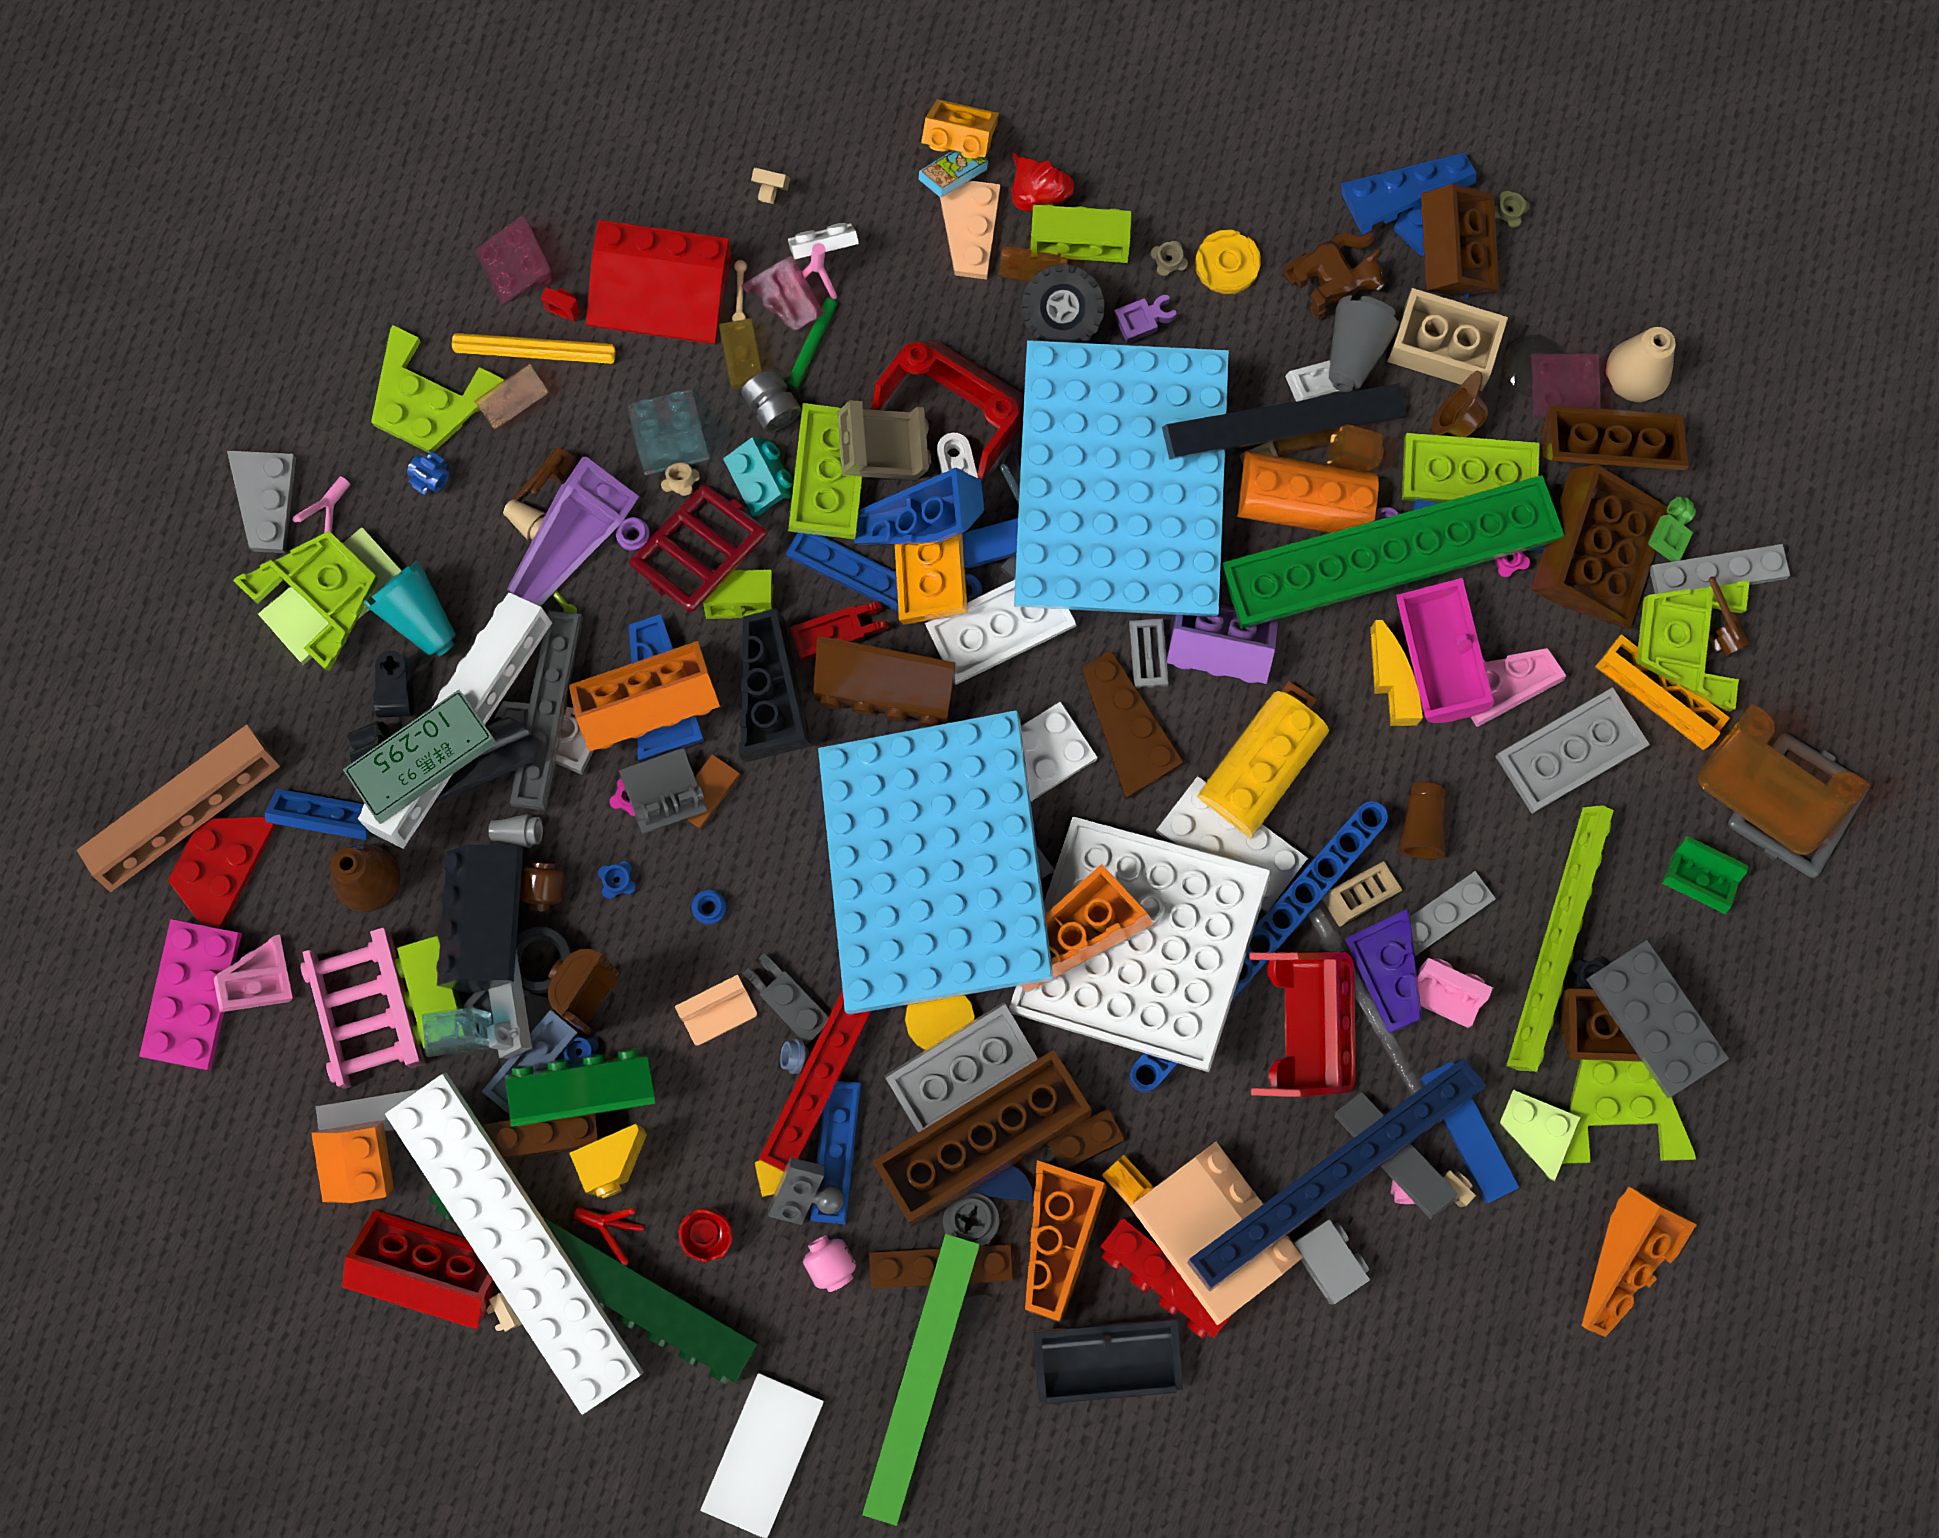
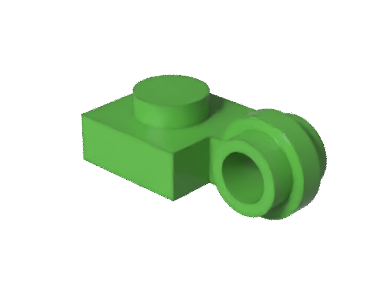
M1676 497L1667 507L1668 515L1660 516L1648 542L1649 546L1671 562L1681 560L1693 534L1684 524L1690 522L1696 513L1694 503L1691 500Z

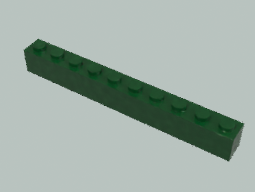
M435 1191L429 1200L438 1206L435 1212L453 1222V1217ZM541 1215L604 1312L609 1307L619 1313L616 1320L625 1326L635 1330L639 1325L650 1332L647 1338L657 1345L666 1348L669 1343L681 1350L678 1357L696 1367L698 1362H701L710 1367L709 1375L721 1383L727 1385L729 1380L735 1383L739 1381L760 1345L758 1342L633 1268L623 1265L616 1258Z

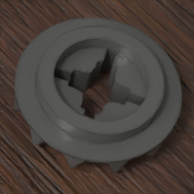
M979 1193L965 1194L946 1207L943 1215V1227L945 1233L980 1243V1247L989 1244L994 1235L998 1233L1000 1217L996 1206L988 1197ZM976 1211L977 1220L982 1223V1226H973L971 1231L969 1230L968 1234H966V1224L961 1218H970L972 1213Z

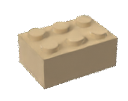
M1412 288L1405 303L1399 330L1395 335L1387 362L1460 385L1472 373L1478 370L1482 372L1483 376L1480 391H1482L1490 378L1508 317Z

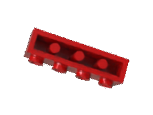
M1125 1219L1119 1220L1098 1247L1104 1252L1101 1256L1104 1261L1117 1271L1122 1266L1131 1273L1132 1276L1129 1280L1144 1293H1147L1149 1289L1160 1297L1157 1303L1173 1316L1177 1312L1189 1320L1185 1326L1201 1339L1205 1335L1215 1338L1231 1317L1230 1315L1217 1325L1161 1248Z

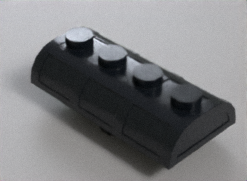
M1177 1318L1033 1330L1039 1403L1056 1404L1177 1393V1390H1183Z

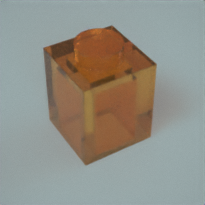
M1349 424L1341 427L1331 435L1328 464L1362 472L1374 469L1379 466L1383 458L1384 450L1381 446L1383 434Z

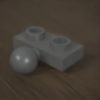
M790 1157L769 1204L768 1217L802 1225L811 1203L816 1204L818 1209L825 1214H835L842 1208L844 1196L834 1186H825L818 1190L824 1177L825 1166Z

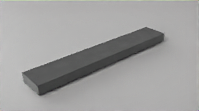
M548 610L547 616L552 624L542 639L525 724L528 732L541 739L544 745L536 761L516 769L510 804L513 807L546 811L570 690L569 685L571 684L583 623L582 614Z

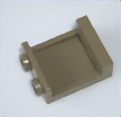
M849 400L837 412L842 475L917 480L928 471L931 464V453L927 450L926 436L929 430V423L925 418L924 407H916L911 412L863 409L862 401Z

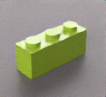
M1033 205L1030 257L1128 263L1131 211Z
M439 936L398 947L397 950L400 958L395 959L398 975L401 979L405 978L408 991L404 992L406 1006L409 1012L414 1011L417 1024L412 1026L415 1040L418 1045L423 1044V1048L428 1051H434L470 1040L465 1016L437 1021L436 1017L439 1016L430 1014L462 1009L457 990L437 986L438 973L436 965L439 959Z

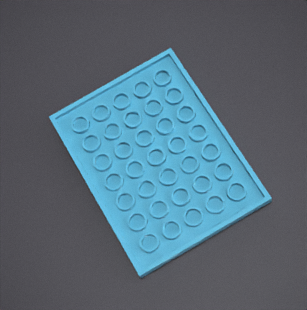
M1027 340L1014 607L1218 616L1225 450L1169 460L1162 427L1170 423L1226 414L1229 350Z
M1017 710L818 748L843 998L847 1014L1054 980L1020 716Z

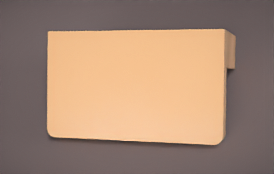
M738 975L675 1006L680 1019L684 1022L696 1046H700L757 1017L754 1005Z

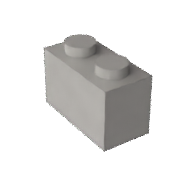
M1330 1219L1323 1221L1292 1243L1303 1256L1301 1262L1329 1304H1336L1370 1281V1279L1366 1275V1272L1369 1271L1367 1264L1359 1253L1352 1254L1346 1245V1242L1349 1241L1347 1234L1338 1222L1332 1224Z

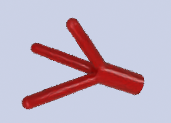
M578 1207L573 1216L574 1221L598 1228L623 1265L628 1264V1259L608 1227L639 1232L645 1230L644 1225L617 1220L635 1214L634 1208L602 1215Z

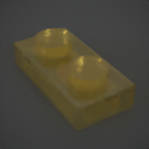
M751 318L719 324L732 390L743 388L749 380L762 373Z

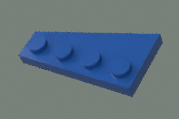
M1461 153L1341 183V194L1363 235L1372 231V225L1380 221L1387 224L1396 220L1398 213L1411 208L1415 211L1422 208L1421 193L1450 184L1468 187L1476 183V172L1466 154Z
M661 614L629 625L631 663L673 649ZM696 715L680 720L673 726H663L638 737V762L641 763L704 742Z

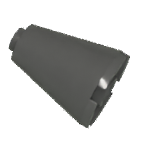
M1350 295L1340 299L1336 307L1329 380L1333 383V387L1341 392H1351L1361 387L1399 330L1401 319L1396 320L1394 317L1396 311L1380 300L1362 296L1360 301H1350L1352 297Z

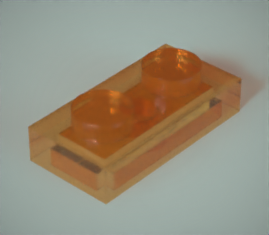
M527 364L479 397L474 403L492 428L496 430L549 393V391L531 365Z

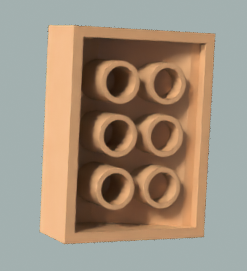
M1214 1142L1130 1206L1217 1325L1303 1258L1286 1235L1211 1292L1208 1291L1187 1264L1192 1256L1263 1205L1217 1142Z

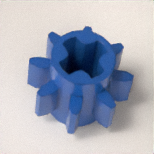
M433 451L427 457L421 453L416 455L407 469V474L411 476L409 483L412 484V487L426 495L429 489L434 492L440 491L449 478V471L445 469L447 463L444 462L445 459Z

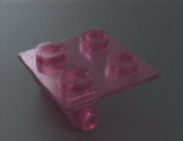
M525 215L519 217L474 250L500 305H504L535 282H539L540 285L544 286L552 281V270Z
M1531 354L1533 418H1545L1549 405L1600 409L1599 354Z

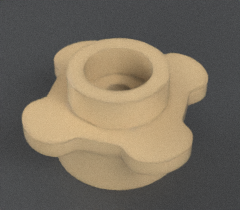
M675 463L667 468L665 473L666 480L662 481L661 486L666 492L672 490L680 493L682 496H686L692 493V486L695 481L699 480L700 475L697 470L691 469L688 464Z

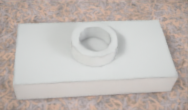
M1330 361L1292 370L1287 373L1285 377L1296 401L1346 393L1335 389L1333 383L1329 380Z

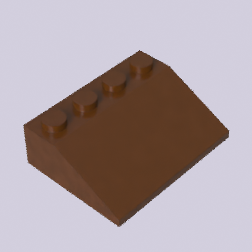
M1598 464L1570 469L1556 511L1565 536L1552 544L1545 545L1531 590L1554 604L1625 629H1631L1656 551L1648 545V542L1660 516L1668 514L1667 506Z
M818 636L813 693L815 700H819L821 706L831 709H839L840 705L853 707L855 713L868 716L873 715V711L887 714V719L897 722H906L907 718L919 720V724L924 727L948 723L955 692V662Z

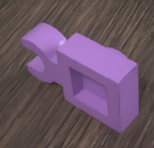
M1168 295L1158 297L1151 306H1148L1144 298L1114 311V317L1126 343L1157 332L1158 326L1156 322L1170 323L1176 318L1177 313L1175 310L1165 313L1160 309L1161 306L1169 304L1170 298Z

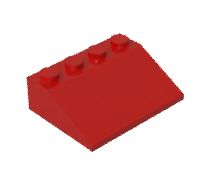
M598 220L592 253L586 326L715 345L732 256L729 238Z

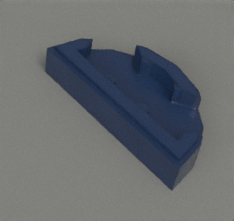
M1010 1166L967 1193H979L989 1198L1033 1202L1032 1187L1026 1175L1015 1166Z

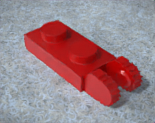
M880 601L870 602L855 608L853 605L790 627L801 661L816 657L818 636L857 643L865 640V637H871L887 631L889 625L886 620L876 621L861 627L858 619L880 612L883 609Z

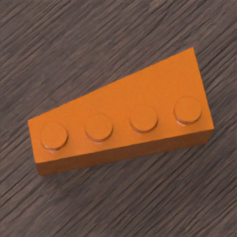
M1102 864L1045 914L1053 978L1154 925L1148 913ZM1048 981L1021 986L1026 992H1029Z

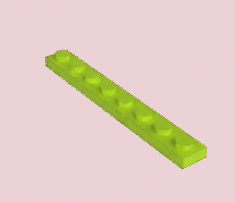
M1603 805L1583 807L1506 1065L1518 1071L1537 1072L1544 1058L1546 1039L1554 1024L1556 1005L1563 993L1566 971L1573 959V947L1577 934L1583 925V913L1586 903L1592 894V883L1596 869L1602 860L1601 852L1605 838L1611 829L1610 821L1614 810Z

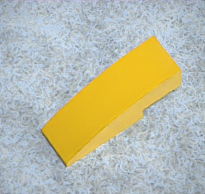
M1375 620L1371 627L1375 694L1388 693L1390 726L1418 725L1423 715L1420 695L1411 666L1403 649L1383 620Z

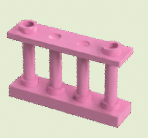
M385 928L370 931L372 942L368 943V947L319 961L317 954L310 950L302 952L305 962L301 963L302 975L305 982H310L331 1061L326 1063L327 1073L332 1083L336 1082V1085L343 1089L351 1087L349 1074L394 1060L404 1061L405 1065L410 1068L426 1064L421 1045L417 1044L412 1026L415 1025L413 1014L409 1012L405 1003L404 992H406L404 980L399 977L396 969L395 959H397L392 935ZM369 960L379 963L381 975L377 976V980L327 994L323 974ZM381 993L383 996L387 995L390 1008L386 1009V1013L336 1027L331 1010L332 1007ZM388 1026L391 1029L396 1028L399 1041L395 1042L394 1046L350 1060H344L340 1041Z

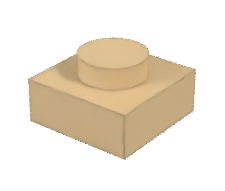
M1450 1170L1442 1173L1441 1176L1459 1194L1454 1202L1459 1207L1467 1206L1476 1196L1470 1190L1472 1184L1458 1171L1455 1174Z

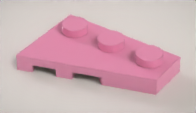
M1548 648L1508 655L1506 659L1490 662L1483 660L1494 704L1489 710L1472 716L1471 719L1479 727L1564 681L1566 674Z

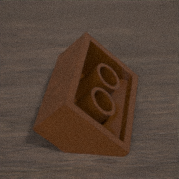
M1455 184L1421 193L1427 291L1445 295L1500 291L1494 194Z
M1567 989L1562 993L1560 997V1029L1569 1060L1642 1062L1593 989Z

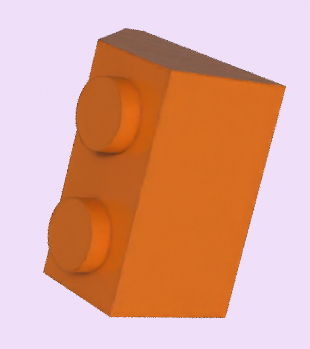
M383 1120L311 1132L323 1202L355 1203L385 1198L394 1190Z

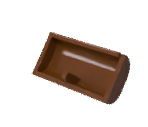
M579 949L571 953L564 961L559 959L551 969L548 976L552 979L548 987L550 1004L558 1014L589 1035L593 1029L587 1024L609 990H615L619 984L618 977L620 972L600 952L592 949Z

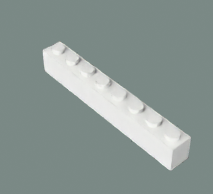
M508 593L503 602L499 603L495 608L493 617L485 629L477 635L475 644L467 656L459 662L456 672L449 683L440 690L438 699L432 708L457 690H460L485 725L552 624L542 607L512 593ZM452 775L381 824L376 821L366 804H364L358 820L371 833L404 849Z

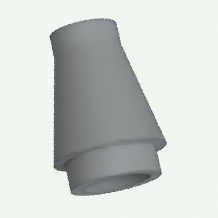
M532 814L492 820L489 824V837L491 841H502L531 848L533 844H540L542 840V821L540 817H533Z

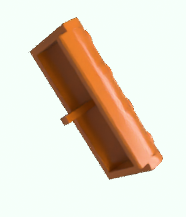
M1245 451L1237 517L1328 533L1373 522L1375 520L1378 499V476L1376 473Z

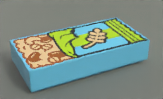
M953 150L920 170L918 179L941 198L987 170L988 160L982 156L977 159L967 158L961 155V152Z

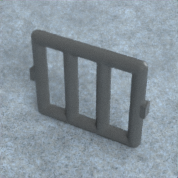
M1782 733L1777 738L1729 819L1728 826L1733 831L1763 848L1762 854L1770 859L1775 860L1779 858L1810 878H1815L1822 871L1868 792L1869 783L1834 762L1836 757L1823 750L1819 753L1790 734ZM1787 749L1851 787L1852 791L1844 805L1778 766ZM1772 777L1836 816L1828 832H1824L1763 795L1762 791L1769 779ZM1753 806H1757L1819 844L1820 846L1811 861L1745 822Z

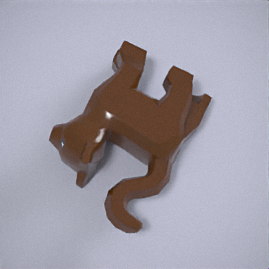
M1373 225L1372 231L1361 236L1348 233L1336 235L1330 241L1318 244L1312 253L1300 256L1284 267L1283 275L1291 286L1298 284L1301 289L1308 285V279L1313 276L1321 285L1310 295L1314 303L1310 306L1309 310L1317 320L1324 317L1327 307L1339 303V300L1343 297L1354 296L1360 290L1379 291L1384 286L1383 269L1378 262L1381 254L1379 249L1373 251L1354 269L1349 266L1340 251L1343 245L1354 248L1369 246L1376 236Z

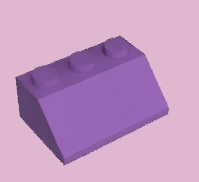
M1219 604V614L1217 617L1176 615L1167 663L1174 664L1181 669L1193 668L1207 671L1214 676L1226 675L1240 678L1248 683L1260 682L1267 684L1276 647L1278 619L1241 629L1234 607Z

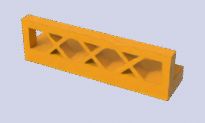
M1621 634L1595 667L1702 750L1713 744L1720 735L1719 731L1730 718L1709 701L1660 675L1661 686L1641 672L1648 669L1636 663L1638 647ZM1620 646L1632 654L1633 665L1616 653ZM1666 681L1672 686L1667 687ZM1680 691L1686 696L1688 707L1668 692ZM1696 713H1709L1718 720L1714 725L1715 727H1712Z

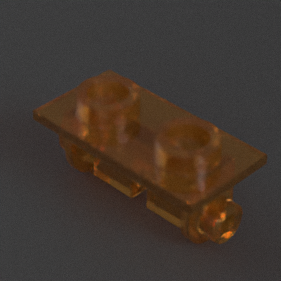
M1009 245V248L1002 247L998 276L1030 282L1035 274L1039 273L1042 269L1056 264H1067L1068 260L1065 257H1061V253L1057 255L1038 251L1037 257H1031L1032 250Z

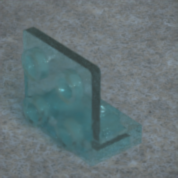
M692 390L677 391L670 395L654 399H644L628 405L635 442L645 475L665 471L675 463L689 465L710 460Z

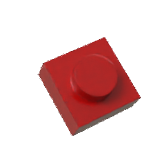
M548 287L545 288L541 296L545 310L576 322L581 311L575 296L561 288H558L557 291Z

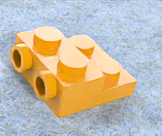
M936 99L926 116L921 143L928 144L931 149L936 151H948L949 149L959 151L961 155L967 158L977 159L980 156L985 157L990 148L992 134L998 123L999 113Z

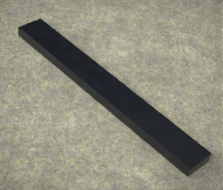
M1397 383L1164 425L1162 431L1169 460L1398 419L1406 416L1407 413L1400 385Z

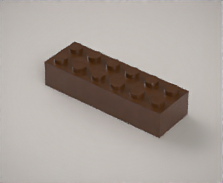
M1052 1050L872 1162L910 1226L914 1227L1092 1116V1109L1056 1052Z

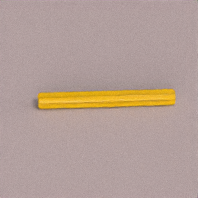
M455 333L452 338V349L456 353L609 364L614 363L616 357L615 346L606 343Z

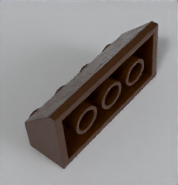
M1549 405L1541 430L1542 456L1546 459L1561 462L1686 471L1689 467L1683 415Z

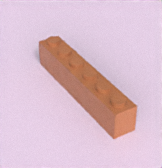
M246 724L78 848L77 852L91 875L108 891L112 892L278 769L280 765L264 742Z

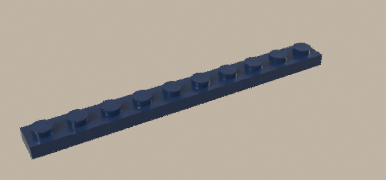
M1462 1058L1188 1260L1187 1264L1208 1291L1211 1292L1481 1092L1486 1084L1466 1060Z

